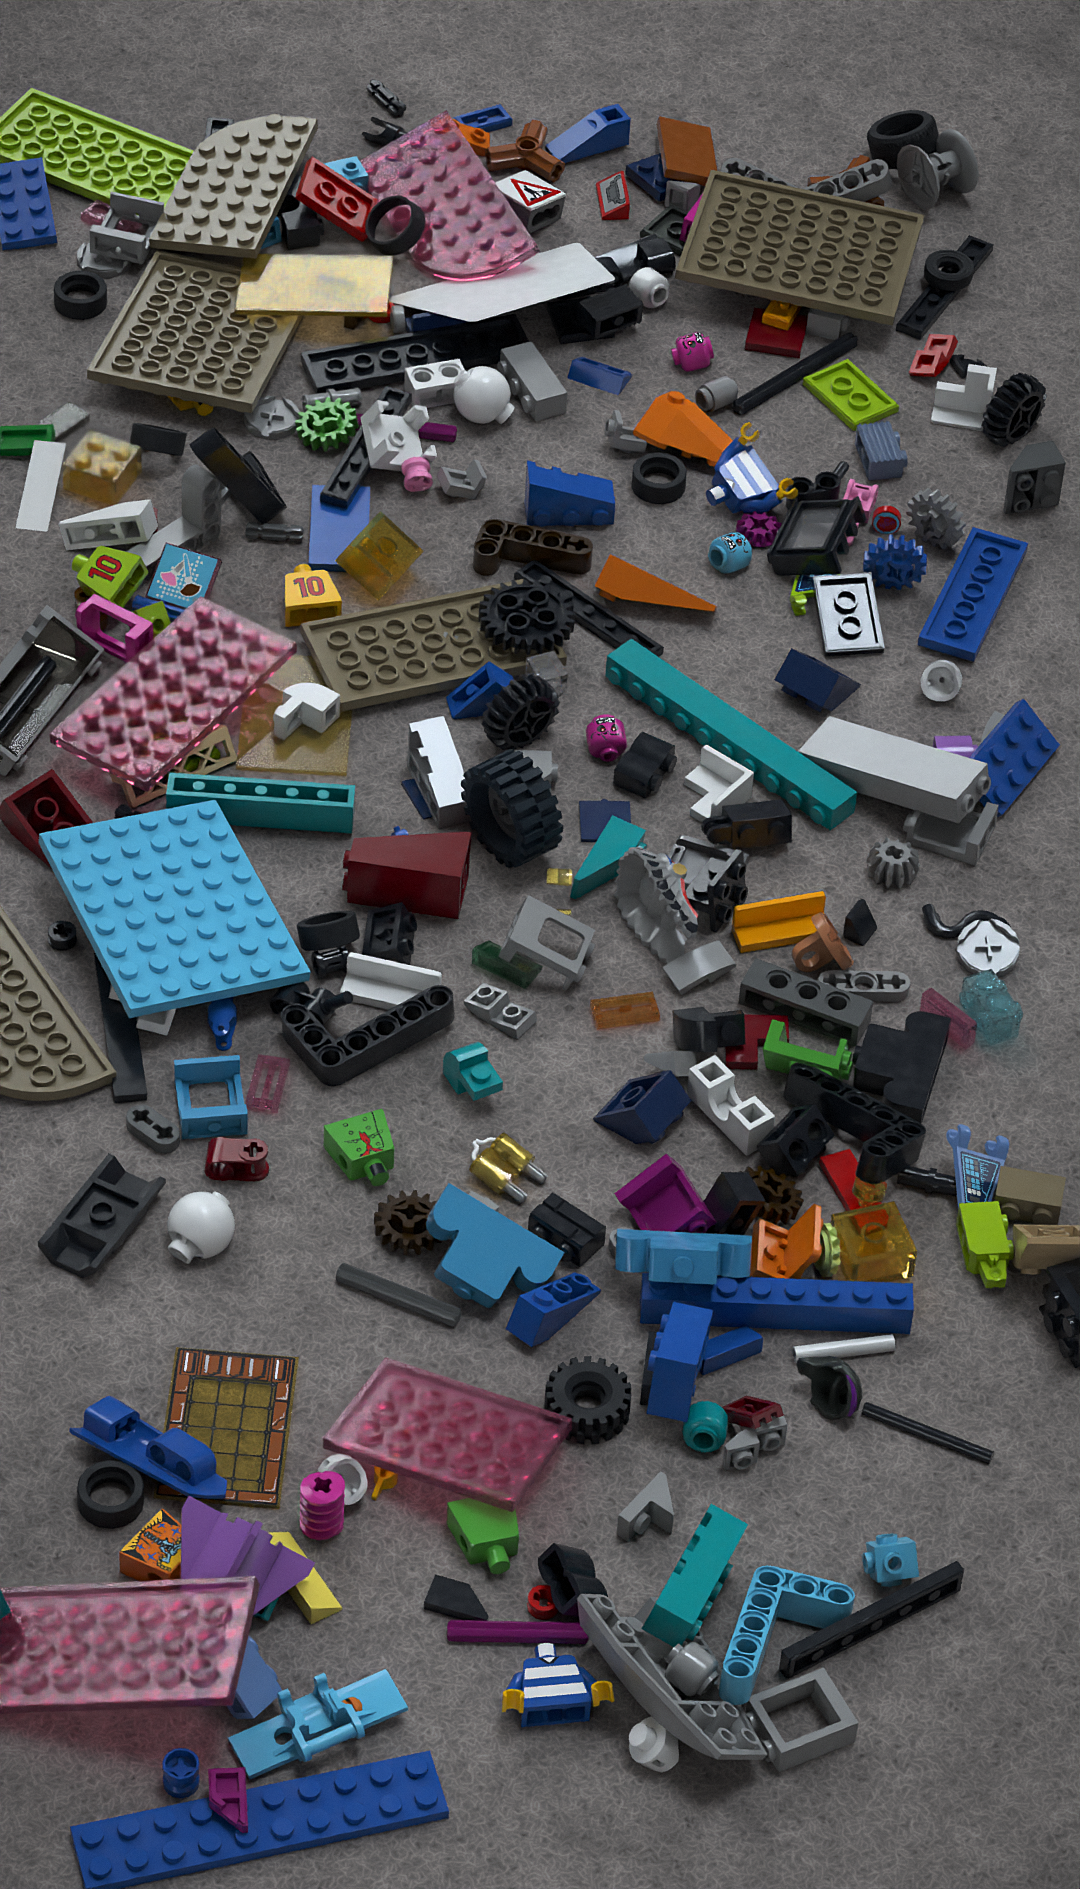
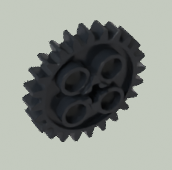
M524 579L522 585H518L515 580H511V586L508 587L506 584L500 583V590L492 587L490 594H484L483 601H480L478 622H480V631H485V638H493V645L503 643L504 651L513 647L515 654H518L523 649L527 655L531 654V650H536L541 655L543 648L552 652L554 644L562 647L563 640L570 639V633L574 632L576 612L573 611V603H568V596L560 597V589L550 591V584L539 587V581L536 580L533 585H529L528 581Z

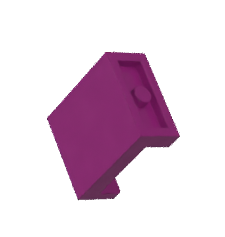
M667 1153L614 1193L619 1202L630 1211L641 1230L706 1233L716 1223L682 1166Z

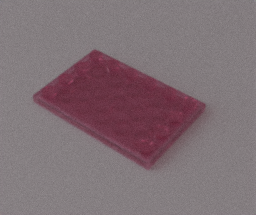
M385 1357L323 1437V1449L349 1455L353 1459L513 1512L572 1430V1418Z

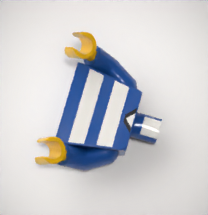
M750 422L743 424L740 430L742 436L740 438L736 437L720 455L714 467L715 475L712 479L714 487L706 491V497L712 506L725 502L732 513L743 511L744 513L752 514L755 511L757 514H763L782 503L784 497L788 499L795 498L798 495V490L793 488L786 492V488L792 485L794 481L791 478H785L778 484L752 445L746 447L745 444L747 442H755L760 434L757 430L752 436H746V431L752 426Z
M543 1643L535 1647V1658H528L523 1661V1671L514 1674L506 1690L503 1691L502 1712H506L507 1709L518 1710L521 1713V1727L585 1722L590 1720L591 1700H593L594 1707L599 1706L603 1700H608L611 1703L614 1702L613 1685L610 1681H597L584 1667L578 1666L574 1656H557L556 1648L553 1644Z

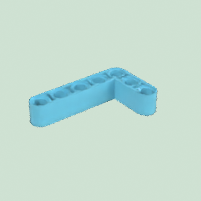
M766 1565L757 1568L751 1580L723 1662L719 1685L720 1698L732 1705H741L749 1701L777 1617L824 1629L852 1614L855 1599L853 1589L842 1583L775 1566Z

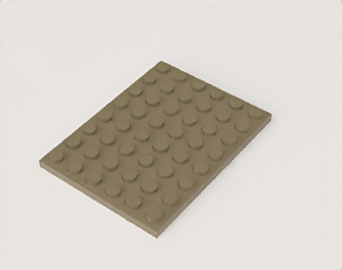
M711 170L676 268L675 279L893 326L922 229L924 215Z
M156 250L88 367L87 379L98 381L102 384L123 386L131 390L137 389L156 395L176 397L184 401L200 402L213 407L219 406L238 412L252 413L316 292V283Z

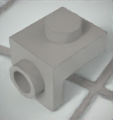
M614 410L612 418L607 419L605 424V436H608L611 448H617L626 453H634L635 451L644 453L647 444L643 439L632 435L635 428L623 426L620 411Z
M472 460L466 471L441 466L436 475L445 494L451 497L458 496L468 499L476 498L487 479L478 460Z

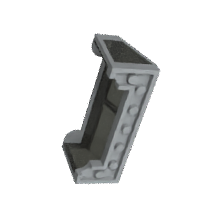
M48 605L39 613L33 624L26 630L0 664L1 711L44 656H50L52 660L56 661L55 670L0 739V775L6 776L12 768L16 771L19 770L28 758L24 754L26 749L84 675L87 673L89 676H92L102 663L98 660V657L104 651V648Z

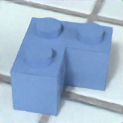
M246 1633L208 1635L179 1660L194 1686L198 1690H216L236 1719H254L277 1698V1693L282 1691L277 1682L278 1678L275 1671L265 1664L258 1653L257 1643Z

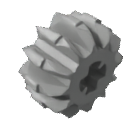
M885 838L883 843L875 842L867 855L869 877H874L876 884L885 882L887 889L891 884H895L899 889H901L904 883L911 885L912 880H914V877L919 872L918 850L912 849L910 842L901 843L899 838L896 841H890L888 838Z

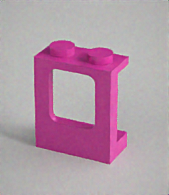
M93 594L86 602L78 606L75 613L77 628L102 646L105 652L126 662V678L137 682L154 666L152 622L96 594ZM100 611L129 626L130 631L125 634V643L101 631ZM76 634L77 653L83 655L92 645Z

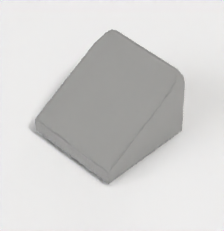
M667 181L665 206L668 207L672 204L689 212L699 199L700 185L690 182Z

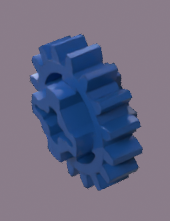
M889 535L887 541L879 537L877 545L870 543L869 551H864L863 572L871 573L872 580L875 579L876 587L885 584V589L896 586L897 590H901L902 585L912 588L913 581L920 583L921 575H926L927 554L923 553L922 545L915 547V539L906 542L905 535H901L899 540H895L893 535Z

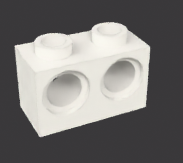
M460 359L405 368L404 389L406 392L412 393V407L418 405L429 408L455 403L454 389L456 384H454V380L464 370Z

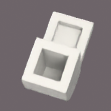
M299 683L283 690V705H280L273 715L274 735L285 740L302 723L323 733L340 717V694L315 683Z

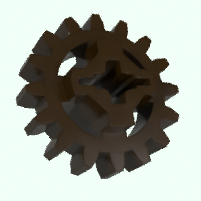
M757 1166L756 1171H754L751 1167H746L745 1172L749 1173L766 1200L756 1216L765 1221H771L775 1225L778 1224L779 1220L785 1225L789 1223L790 1219L795 1220L804 1202V1199L800 1198L802 1190L794 1189L796 1182L785 1180L786 1174L784 1173L779 1176L776 1175L773 1168L764 1170L761 1166Z
M402 1190L399 1191V1198L388 1195L387 1204L383 1202L378 1204V1212L374 1213L375 1236H380L381 1245L390 1243L391 1252L401 1248L403 1249V1255L407 1256L409 1250H414L417 1255H421V1248L425 1247L432 1251L434 1242H442V1240L435 1239L427 1230L426 1221L436 1201L430 1202V1194L427 1193L421 1198L418 1197L417 1190H413L411 1196H406Z

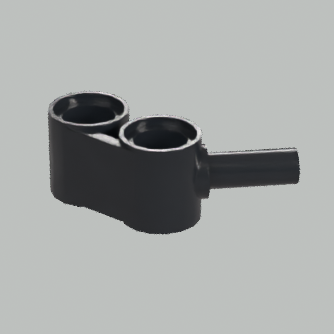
M840 461L833 472L825 471L817 474L815 483L806 477L792 478L794 483L788 486L787 492L796 488L798 495L793 499L786 498V508L790 509L794 499H798V502L839 500L841 479L849 469L848 463Z
M301 982L281 986L270 1000V1008L275 1014H278L288 1005L301 1004L307 1007L324 1026L337 1008L350 1004L353 1001V995L349 991L334 995L325 988H316L310 995V989L307 984Z

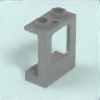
M111 191L109 212L101 226L93 224L89 231L90 253L143 264L151 250L149 238L161 214L164 212V203ZM121 220H129L150 226L145 235L115 229Z
M528 895L514 917L498 957L510 962L516 951L566 976L562 990H567L573 981L576 983L580 981L586 969L582 962L583 960H588L595 947V944L591 942L595 929ZM545 920H550L582 938L583 941L578 947L574 960L568 959L538 942V936Z

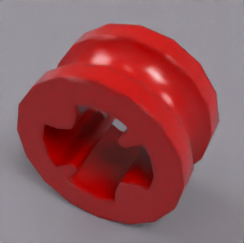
M538 1585L533 1587L528 1594L527 1609L530 1615L536 1619L548 1620L558 1613V1609L555 1607L551 1597V1586ZM540 1598L547 1599V1606H539Z

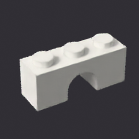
M714 1055L689 1068L687 1095L747 1156L758 1150L756 1146L774 1128L775 1115L756 1096L742 1102L734 1087L735 1075Z

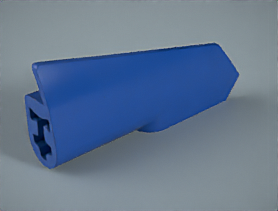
M107 1396L89 1406L84 1412L83 1427L70 1428L69 1430L76 1437L186 1496L205 1499H223L226 1497L227 1480L216 1474V1458L208 1446L178 1428H171L164 1433L160 1432L141 1420L140 1414L113 1396Z

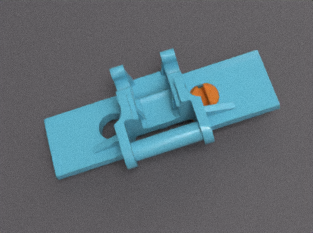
M384 1669L336 1691L333 1688L329 1689L325 1673L314 1677L315 1686L313 1693L294 1701L288 1688L278 1692L277 1697L282 1712L281 1715L228 1737V1742L241 1766L245 1767V1773L249 1780L296 1759L299 1762L312 1760V1755L355 1737L360 1739L365 1736L364 1729L408 1711V1706L388 1671ZM281 1733L292 1734V1739L284 1745H280L275 1741V1738Z

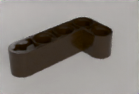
M489 519L482 524L474 543L473 569L480 575L489 576L497 573L503 559L528 564L535 559L548 569L581 575L589 572L591 569L593 544L588 538L500 519Z

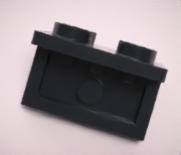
M736 849L726 862L711 857L685 890L691 906L696 910L709 914L710 929L713 932L717 933L724 923L727 924L732 917L734 907L743 904L747 898L748 888L745 884L746 864L744 863L743 850Z

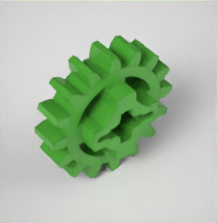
M327 397L323 403L317 399L315 400V406L305 405L306 412H299V419L295 420L299 440L303 441L305 447L311 444L313 450L323 446V450L327 451L329 446L332 445L335 449H338V443H349L348 436L355 437V429L359 428L355 408H351L349 402L342 404L341 398L331 402L330 397Z

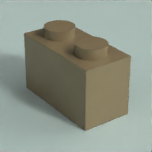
M1000 1166L994 1201H999L1001 1214H1006L1008 1220L1016 1219L1032 1222L1036 1225H1058L1066 1177Z

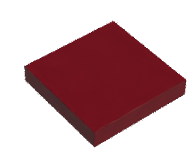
M754 307L745 341V350L800 359L806 335L808 316L797 314L787 331L762 323V315L766 309Z

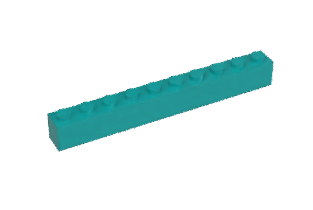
M630 639L607 655L605 676L612 684L619 685L628 691L634 699L641 700L650 706L656 714L666 717L678 729L686 731L695 737L701 745L712 747L754 772L753 778L762 783L768 791L784 798L790 806L800 809L810 816L815 823L821 824L831 831L855 812L857 791L633 639Z

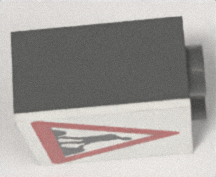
M524 170L490 184L485 211L504 218L503 222L527 235L561 219L566 193Z

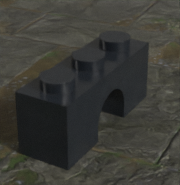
M300 175L295 176L277 213V216H281V234L288 250L320 246V235H324L322 219L317 218V212L295 199L301 181Z

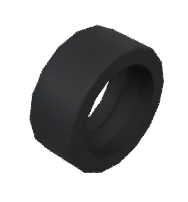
M79 270L60 276L54 284V305L56 310L65 317L77 320L90 319L100 315L107 306V285L104 279L95 273ZM78 290L95 294L86 299H74L66 296V294Z
M133 423L129 445L148 451L182 456L187 433L154 425Z
M666 453L646 454L637 459L633 465L631 488L634 494L643 501L652 504L672 503L681 498L685 492L687 469L683 462L675 456ZM652 473H663L675 480L663 484L654 483L645 479L644 476Z
M353 911L324 913L304 919L297 924L301 949L305 951L336 948L352 943L360 937L356 913Z
M113 1460L98 1462L87 1468L80 1476L77 1486V1504L80 1514L89 1523L99 1528H119L136 1520L142 1512L144 1505V1483L140 1473L122 1461ZM114 1482L127 1486L132 1494L122 1504L106 1506L94 1502L90 1498V1492L100 1484Z

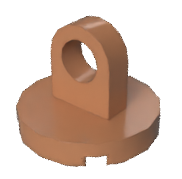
M822 912L812 916L811 919L817 931L800 941L793 948L792 958L796 967L804 972H812L835 959L842 970L848 969L854 963L853 958L846 945L844 946L840 941L841 939L837 935L838 932L829 918ZM809 951L816 952L812 958L808 960L802 959L805 953Z

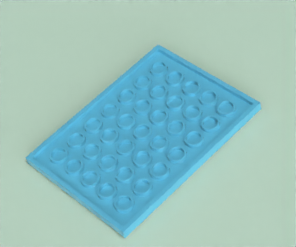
M216 800L39 833L38 843L129 1018L309 981L311 971Z

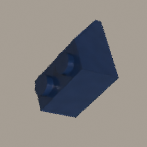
M791 648L774 679L783 685L781 689L783 692L794 698H797L800 694L807 698L806 705L819 712L823 708L833 711L861 685L818 659Z
M667 1070L629 1079L598 1112L593 1120L635 1144L645 1142L653 1144L665 1136L666 1132L664 1130L670 1124L676 1122L684 1115L683 1110L691 1102V1099L672 1071Z

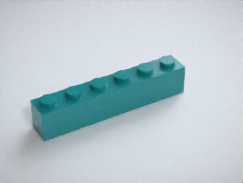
M169 772L166 809L216 800L229 825L353 833L356 785Z

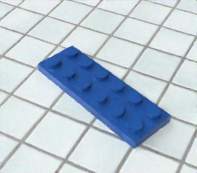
M973 527L919 635L918 646L974 662L1025 557L1028 543Z

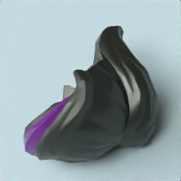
M833 1356L798 1358L796 1365L798 1372L812 1380L811 1391L813 1397L810 1399V1402L825 1418L839 1420L846 1416L851 1417L859 1410L860 1402L863 1398L862 1384L860 1383V1378L849 1364Z

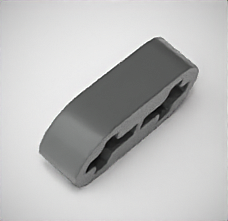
M137 1105L128 1110L126 1126L133 1136L159 1153H172L179 1147L180 1131L174 1123L146 1105Z

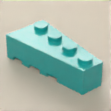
M711 1503L641 1629L672 1647H675L677 1644L682 1646L686 1638L693 1641L733 1567L728 1561L748 1524Z

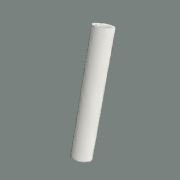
M893 1334L794 1346L792 1354L795 1363H797L798 1358L833 1356L843 1358L895 1351V1339Z

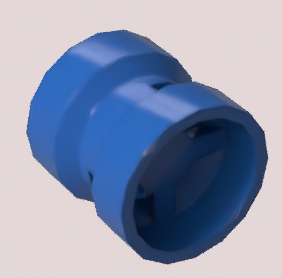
M177 1748L168 1752L162 1763L164 1790L175 1798H186L193 1795L200 1783L198 1756L186 1748Z

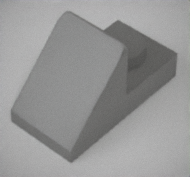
M660 1471L618 1515L617 1535L628 1542L636 1533L642 1534L650 1522H653L668 1533H672L674 1512L666 1474Z

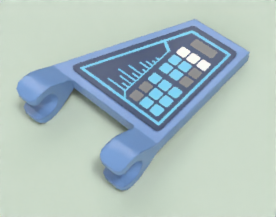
M960 1124L957 1126L958 1131L949 1129L946 1137L953 1148L958 1208L959 1203L991 1202L998 1183L1000 1166H1004L1007 1157L1009 1140L999 1135L996 1137L997 1143L992 1140L986 1141L985 1150L988 1154L986 1155L967 1149L971 1136L968 1126Z

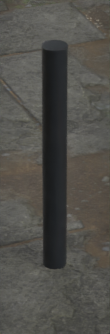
M866 1402L863 1406L861 1414L984 1463L990 1464L994 1456V1451L877 1405Z

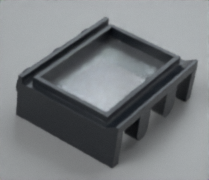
M859 496L853 500L798 502V499H794L789 511L786 512L780 529L777 530L771 547L768 548V562L772 564L775 574L779 576L840 574L842 569L837 554L847 555L849 553L846 536H857L858 528L856 523H865L866 521Z

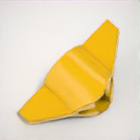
M395 1456L390 1460L378 1459L375 1462L374 1483L376 1485L371 1499L376 1501L383 1489L395 1487L398 1482L400 1457Z

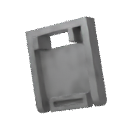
M680 835L668 857L673 862L686 866L688 870L684 879L686 890L711 857L726 862L735 850L686 835ZM743 853L744 863L747 866L749 854Z

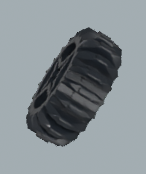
M1021 372L1016 375L1013 374L1009 380H1005L1003 385L997 388L995 395L991 396L990 403L986 405L987 410L983 414L984 420L981 425L983 427L982 433L992 443L1005 447L1008 444L1013 445L1014 442L1031 432L1033 426L1037 424L1038 418L1042 416L1041 411L1045 407L1044 401L1047 395L1045 394L1046 388L1032 375L1029 376Z
M530 674L525 677L521 675L517 681L511 679L509 685L506 687L502 686L498 694H493L494 699L486 704L488 710L482 714L484 720L481 724L484 727L487 738L502 750H515L517 747L523 748L526 744L531 745L535 739L540 740V735L543 732H548V726L555 722L553 717L559 713L557 707L560 704V701L557 699L558 694L540 676L535 677Z

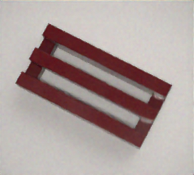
M747 1395L722 1407L727 1413L729 1423L753 1429L761 1427L760 1422L766 1424L771 1422V1416L779 1418L784 1415L780 1404Z

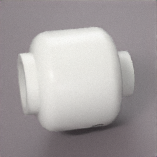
M645 267L638 270L632 276L629 283L631 291L633 290V293L642 300L643 306L646 308L658 307L668 298L670 284L667 278L653 268Z

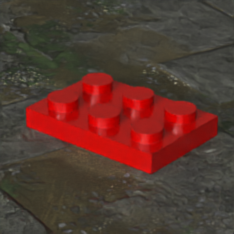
M313 156L306 162L295 197L305 206H308L361 242L368 237L365 230L367 217L372 208L379 202L378 199Z

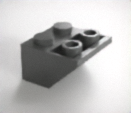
M1054 441L1026 445L1010 467L1003 508L1005 514L1022 513L1027 510L1050 508L1059 505L1066 462Z

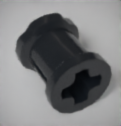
M345 945L319 953V951L312 952V966L318 979H323L326 974L341 970L347 972V957L349 954Z

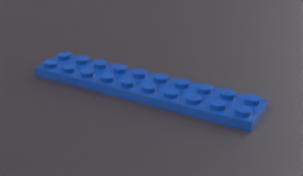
M429 1750L246 1789L248 1833H242L209 1807V1797L70 1826V1834L84 1889H120L449 1818V1809Z

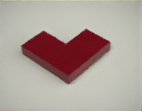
M744 1014L746 1044L724 1047L725 1066L728 1069L757 1070L758 1046H764L772 1019L785 1023L787 1043H789L788 1016Z

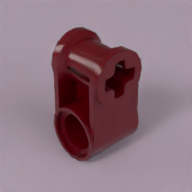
M213 1138L208 1142L204 1172L212 1180L253 1182L263 1180L269 1174V1164L265 1160L268 1155V1146L264 1141L256 1138ZM253 1148H256V1157L253 1155ZM252 1164H254L255 1173L251 1171Z

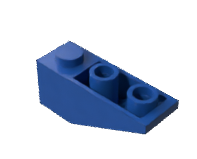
M619 104L594 110L545 146V150L562 162L567 163L629 145L631 118Z
M575 1272L521 1294L517 1299L506 1330L530 1347L545 1342L597 1297L601 1289L592 1284L585 1275Z

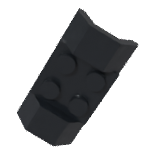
M108 1153L40 1238L38 1247L51 1264L81 1278L96 1273L108 1256L117 1251L149 1210V1204L166 1184V1179L160 1176L150 1182L126 1172L116 1157Z

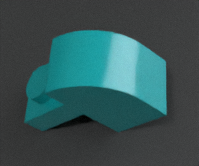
M475 1042L447 1052L444 1055L443 1074L457 1095L468 1092L473 1101L503 1090V1081L488 1061V1050L482 1043Z

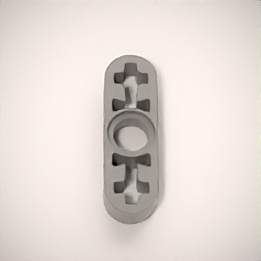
M828 970L821 973L818 981L822 983H833L836 988L876 1002L903 1001L908 997L910 989V979L908 976L897 971ZM858 983H866L869 984L872 988L869 990H860L855 985ZM892 984L897 985L898 989L893 988Z

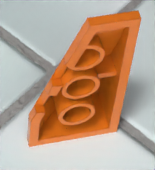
M670 391L656 397L632 434L664 450L667 445L683 450L681 456L691 458V456L706 458L707 464L715 467L724 449L733 441L694 402L686 399L682 393L677 391Z
M611 554L595 584V587L600 589L598 595L612 602L618 597L622 600L715 612L717 606Z

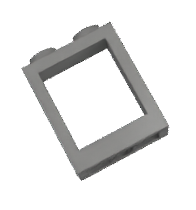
M825 1668L754 1694L746 1703L745 1714L767 1753L764 1759L767 1762L772 1761L778 1772L856 1741L858 1721ZM811 1696L829 1726L785 1743L767 1713Z

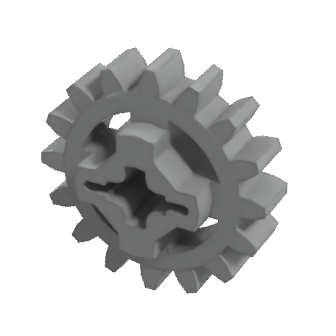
M927 488L924 491L920 490L908 502L907 505L910 509L906 511V514L912 517L908 523L917 528L914 533L915 535L920 534L923 537V541L927 542L929 540L934 547L939 544L942 549H945L948 546L952 547L964 535L965 532L962 529L966 526V523L960 520L964 514L955 509L958 504L950 502L948 494L942 497L939 489L932 492L930 488Z

